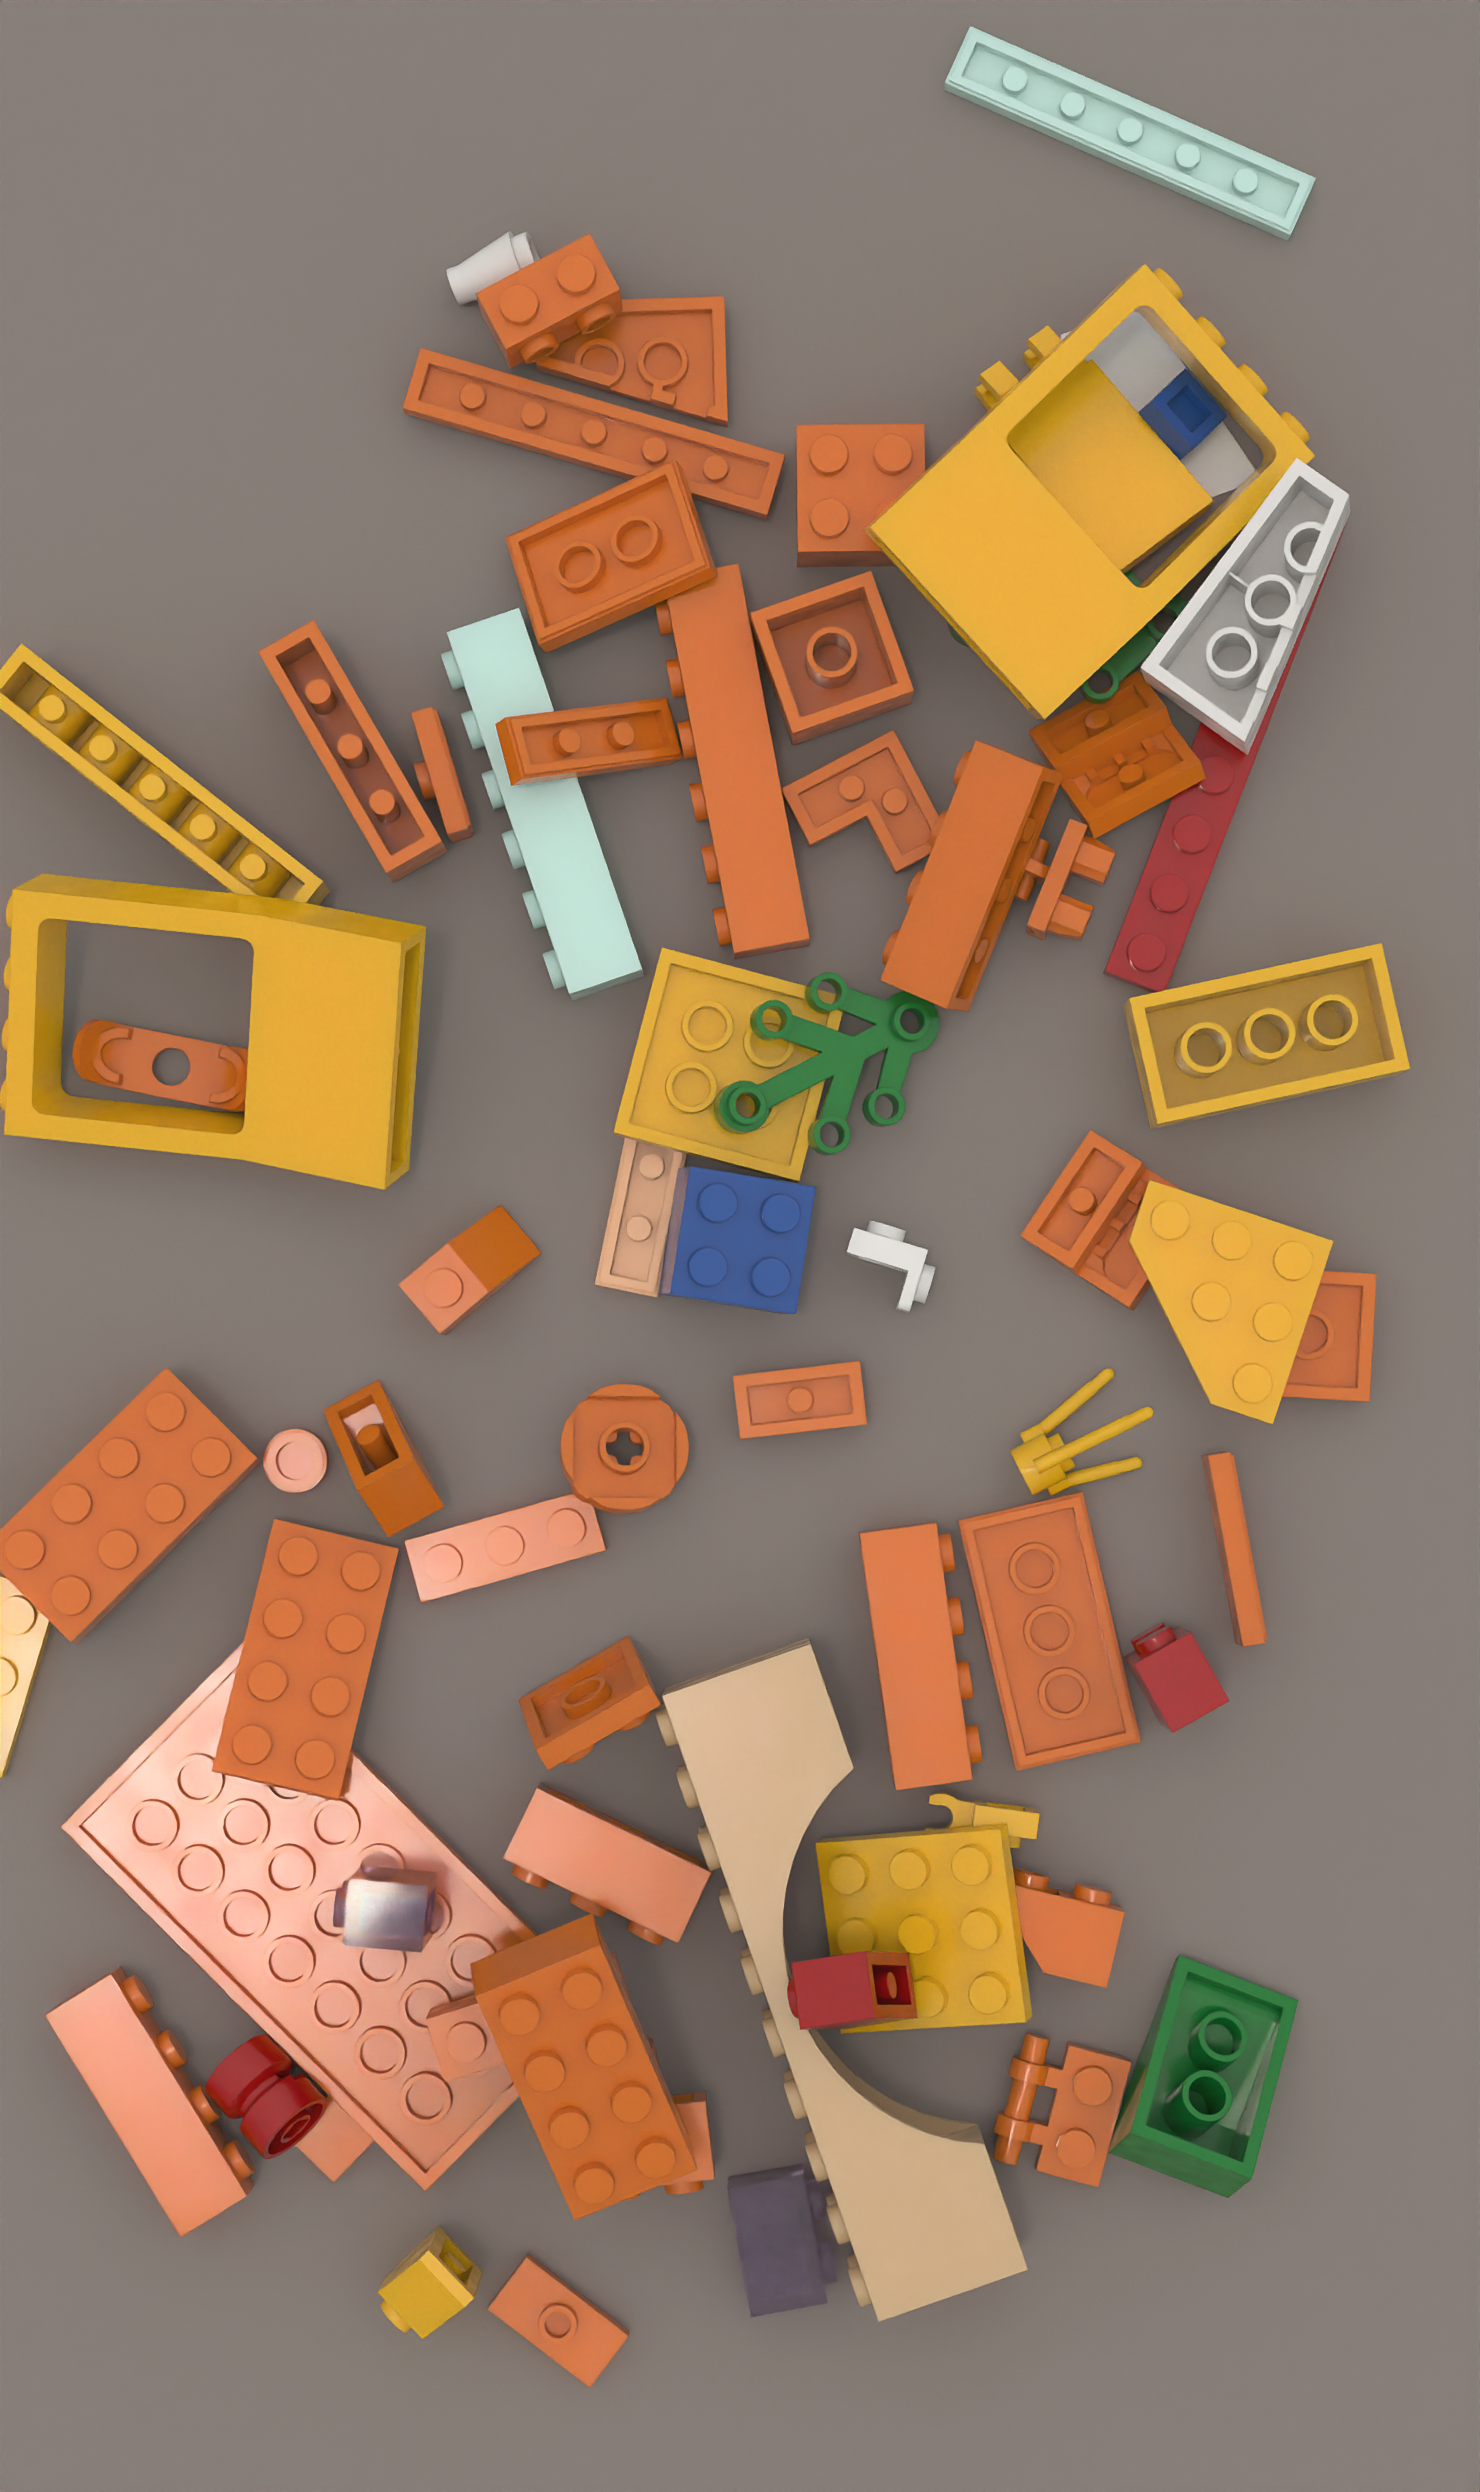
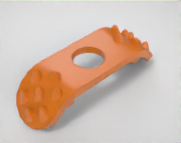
M93 1019L85 1023L76 1035L72 1058L75 1070L84 1080L111 1088L234 1112L245 1111L248 1049L99 1019ZM167 1049H178L184 1052L190 1062V1071L187 1078L180 1084L173 1086L160 1083L153 1070L156 1057Z

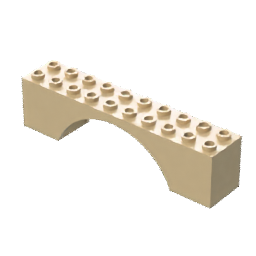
M806 1638L664 1688L662 1694L664 1704H661L655 1710L658 1725L667 1748L679 1744L685 1761L684 1765L677 1767V1779L688 1809L700 1806L706 1825L698 1828L699 1834L697 1836L709 1871L722 1868L727 1883L726 1887L719 1889L721 1894L719 1900L730 1932L734 1933L743 1930L749 1946L741 1950V1964L752 1995L764 1992L770 2008L762 2011L764 2031L774 2058L784 2054L787 2056L791 2070L783 2072L785 2082H783L795 2119L808 2117L812 2131L804 2134L807 2143L805 2148L817 2182L829 2179L833 2193L825 2195L828 2204L826 2208L838 2244L841 2245L851 2241L855 2254L847 2256L850 2267L848 2272L860 2307L872 2304L878 2322L1028 2270L978 2122L950 2120L927 2114L904 2105L880 2092L853 2072L834 2053L818 2030H800L799 2018L794 2017L791 2012L787 1987L789 1980L792 1979V1974L785 1950L783 1911L792 1863L801 1839L816 1811L833 1788L854 1769L810 1639Z

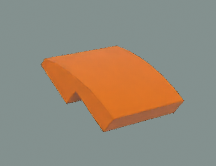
M1140 671L1133 673L1120 682L1115 696L1109 702L1093 704L1084 700L1028 731L1046 766L1064 774L1059 787L1082 823L1088 825L1087 830L1094 839L1206 779L1201 761L1173 726L1167 707L1153 688L1145 682ZM1111 686L1100 691L1099 693L1107 692L1108 690H1110Z
M1090 1130L1020 1236L1129 1310L1134 1311L1150 1287V1283L1128 1241L1148 1181L1152 1180L1179 1190L1181 1189L1146 1168L1144 1163Z

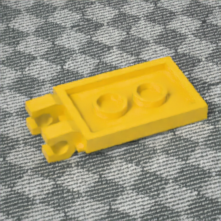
M1047 325L1028 339L1026 345L1030 349L1023 353V361L1032 370L1062 340ZM1083 359L1008 433L1007 441L1012 451L1123 574L1208 512L1214 501L1092 359L1088 362ZM999 360L980 374L978 380L981 384L975 388L974 394L989 411L1019 381Z

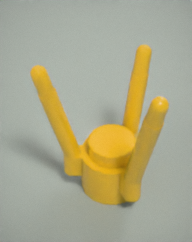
M1106 1368L1039 1424L1019 1433L1024 1443L1011 1449L1010 1452L1032 1495L1048 1489L1050 1495L1053 1496L1072 1486L1120 1475V1473L1142 1467V1459L1132 1457L1065 1473L1076 1467L1072 1457L1152 1418L1154 1412L1148 1406L1125 1415L1064 1445L1059 1433L1049 1438L1046 1437L1114 1378L1115 1373L1113 1369Z

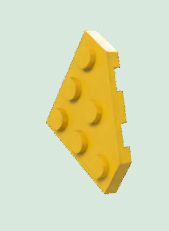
M1149 1180L1128 1243L1139 1265H1141L1180 1346H1182L1209 1404L1273 1424L1333 1241Z

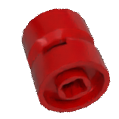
M261 2034L249 2039L231 2052L209 2077L205 2090L207 2095L229 2119L236 2120L242 2118L240 2125L241 2133L263 2158L272 2159L291 2149L302 2140L324 2115L328 2103L327 2099L305 2074L292 2077L290 2074L293 2067L292 2060L269 2035Z

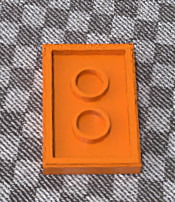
M672 460L505 537L537 643L546 653L718 576L683 468L676 460Z

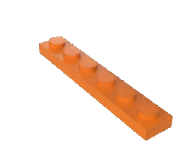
M420 348L402 407L406 415L628 480L672 460H676L683 468L693 499L764 520L768 519L785 462V454Z

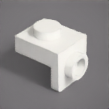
M869 1220L866 1231L857 1228L853 1229L846 1255L906 1273L896 1310L906 1313L910 1312L913 1300L925 1304L936 1268L924 1264L928 1250L904 1243L906 1231Z

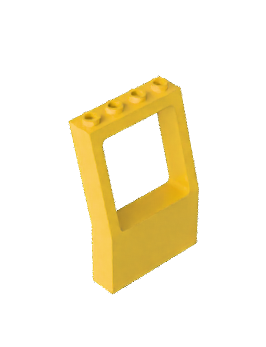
M1146 264L1135 269L971 429L863 530L1035 719H1046L1204 568L1248 524L1296 458L1307 465L1315 457L1313 452L1305 445L1310 440V436L1301 423L1287 411L1279 415L1263 397L1268 392V389L1261 378L1244 363L1237 368L1221 350L1226 342L1216 327L1203 316H1199L1195 320L1180 304L1179 300L1183 297V293L1176 282L1161 268H1157L1152 272ZM1133 311L1138 312L1146 319L1263 452L1262 464L1139 587H1136L1129 581L1012 451L1007 441L1008 433Z
M44 873L12 889V895L6 908V923L11 929L10 957L4 969V985L9 991L8 1018L2 1030V1046L7 1051L6 1079L0 1091V1107L5 1112L4 1135L239 1159L383 1190L409 1171L426 926L282 898ZM67 920L245 939L251 943L254 955L245 1114L76 1097L64 1092L61 1085Z

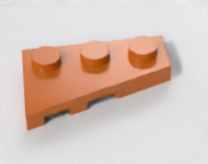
M724 296L621 299L623 310L615 313L616 316L610 323L589 334L579 332L559 343V347L552 354L536 362L537 371L728 427Z

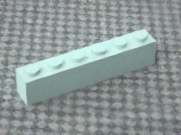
M516 608L446 632L452 650L442 653L441 657L452 689L455 690L465 686L473 710L461 713L473 750L486 747L493 770L481 773L493 810L506 806L513 830L502 833V837L513 869L523 866L527 868L533 890L524 892L522 895L534 930L543 926L547 927L554 950L542 954L554 989L567 986L573 1001L643 977V970L577 777L511 786L495 724L505 717L554 711L520 609Z

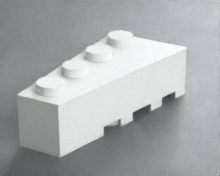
M1296 458L1140 667L1146 683L1246 755L1250 751L1350 514L1349 494Z

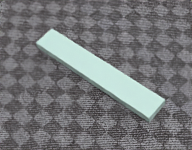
M971 26L944 83L945 91L1286 241L1291 236L1316 180L1313 176Z

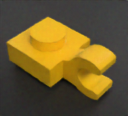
M941 1791L929 1794V1804L943 1805L951 1810V1822L941 1829L1007 1824L1010 1848H1020L1021 1838L1037 1839L1040 1813L1036 1808L974 1799L972 1801L956 1798L950 1793ZM925 1827V1828H924V1830H936V1829H937V1828H934V1827Z

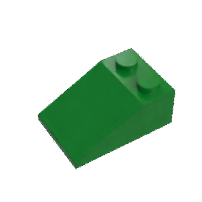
M1179 1955L1175 1959L1127 2086L1108 2153L1226 2198L1237 2192L1253 2177L1298 2000Z

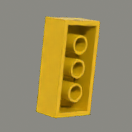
M1382 943L1132 997L1123 1005L1150 1130L1397 1076L1410 1069Z

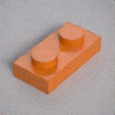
M860 1361L733 1376L740 1439L867 1425Z

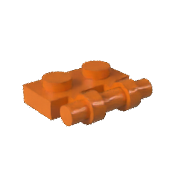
M1026 2032L1020 2055L1012 2056L1008 2075L1013 2078L1005 2111H998L993 2132L998 2134L992 2158L1006 2164L1017 2165L1023 2142L1039 2144L1040 2147L1035 2162L1036 2171L1099 2187L1131 2061L1129 2058L1067 2042L1061 2067L1049 2064L1044 2061L1050 2039ZM1038 2085L1055 2088L1046 2122L1030 2118Z

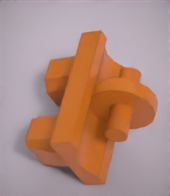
M1069 819L1050 867L1043 864L1051 843L1038 838L1014 897L1017 900L1028 902L1035 882L1043 885L1027 923L1028 935L1043 941L1047 933L1058 937L1082 940L1094 906L1063 895L1071 874L1103 886L1116 855V851L1107 845L1087 836L1088 825Z

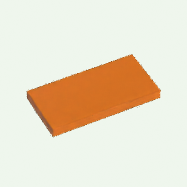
M1083 1492L957 1520L1015 1770H1023L1141 1742Z

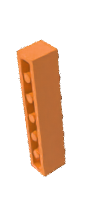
M738 563L716 567L717 577L655 604L660 636L673 634L677 658L665 660L672 698L685 696L689 720L677 722L684 760L696 758L701 782L689 784L695 821L708 820L712 844L701 846L707 884L720 882L724 907L712 909L719 946L732 945L734 960L809 946L810 941Z

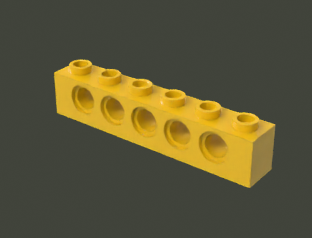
M22 643L0 669L1 712L229 892L282 898L318 906L330 893V889L320 878Z

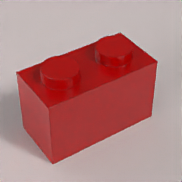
M1163 1622L1144 1631L1130 1641L1135 1650L1125 1655L1123 1659L1159 1723L1170 1732L1178 1731L1230 1701L1190 1631L1179 1626L1172 1629L1170 1625L1165 1626Z
M862 1951L791 1963L793 1978L788 1982L787 1995L794 2017L799 2018L800 2030L850 2029L918 2018L909 1953Z

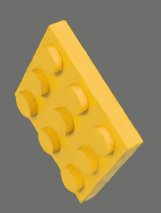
M661 948L613 1135L798 1183L809 1145L808 1130L815 1121L825 1080L769 1108V1115L764 1124L758 1129L745 1134L730 1133L718 1124L714 1115V1101L717 1094L730 1084L738 1081H750L759 1085L819 1054L816 1051L779 1038L773 1041H765L757 1037L751 1029L750 1017L758 1005L769 1000H778L790 1008L792 1015L836 1031L839 1029L843 1012L834 1010L828 1013H820L813 1010L806 1001V986ZM817 989L818 997L822 1002L826 1004L834 1002L836 994ZM766 1009L762 1015V1023L767 1030L777 1032L781 1026V1018L774 1010ZM739 1095L735 1104L736 1110L741 1116L750 1118L755 1110L754 1102L747 1095Z
M1007 1824L822 1838L815 1843L830 1956L862 1951L909 1953L918 2018L840 2029L841 2034L1026 2023L1033 2016Z

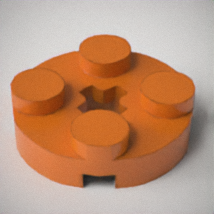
M613 1384L599 1388L577 1405L565 1422L559 1442L561 1468L576 1498L584 1503L593 1505L599 1510L613 1514L639 1513L667 1499L685 1471L689 1455V1441L684 1422L677 1412L674 1414L670 1406L660 1400L661 1396L643 1386ZM617 1433L629 1434L630 1444L641 1446V1455L633 1456L629 1465H619L615 1456L607 1454L606 1445L616 1442Z

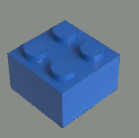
M694 1166L678 1168L658 1294L771 1313L796 1314L816 1187Z

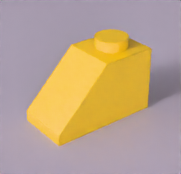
M438 2225L383 2279L378 2293L384 2299L380 2307L387 2318L402 2332L407 2333L412 2328L424 2339L465 2308L475 2298L483 2271Z

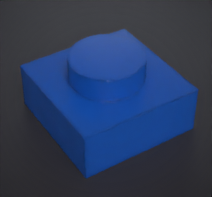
M1186 368L1138 412L1179 460L1190 453L1227 417V414Z

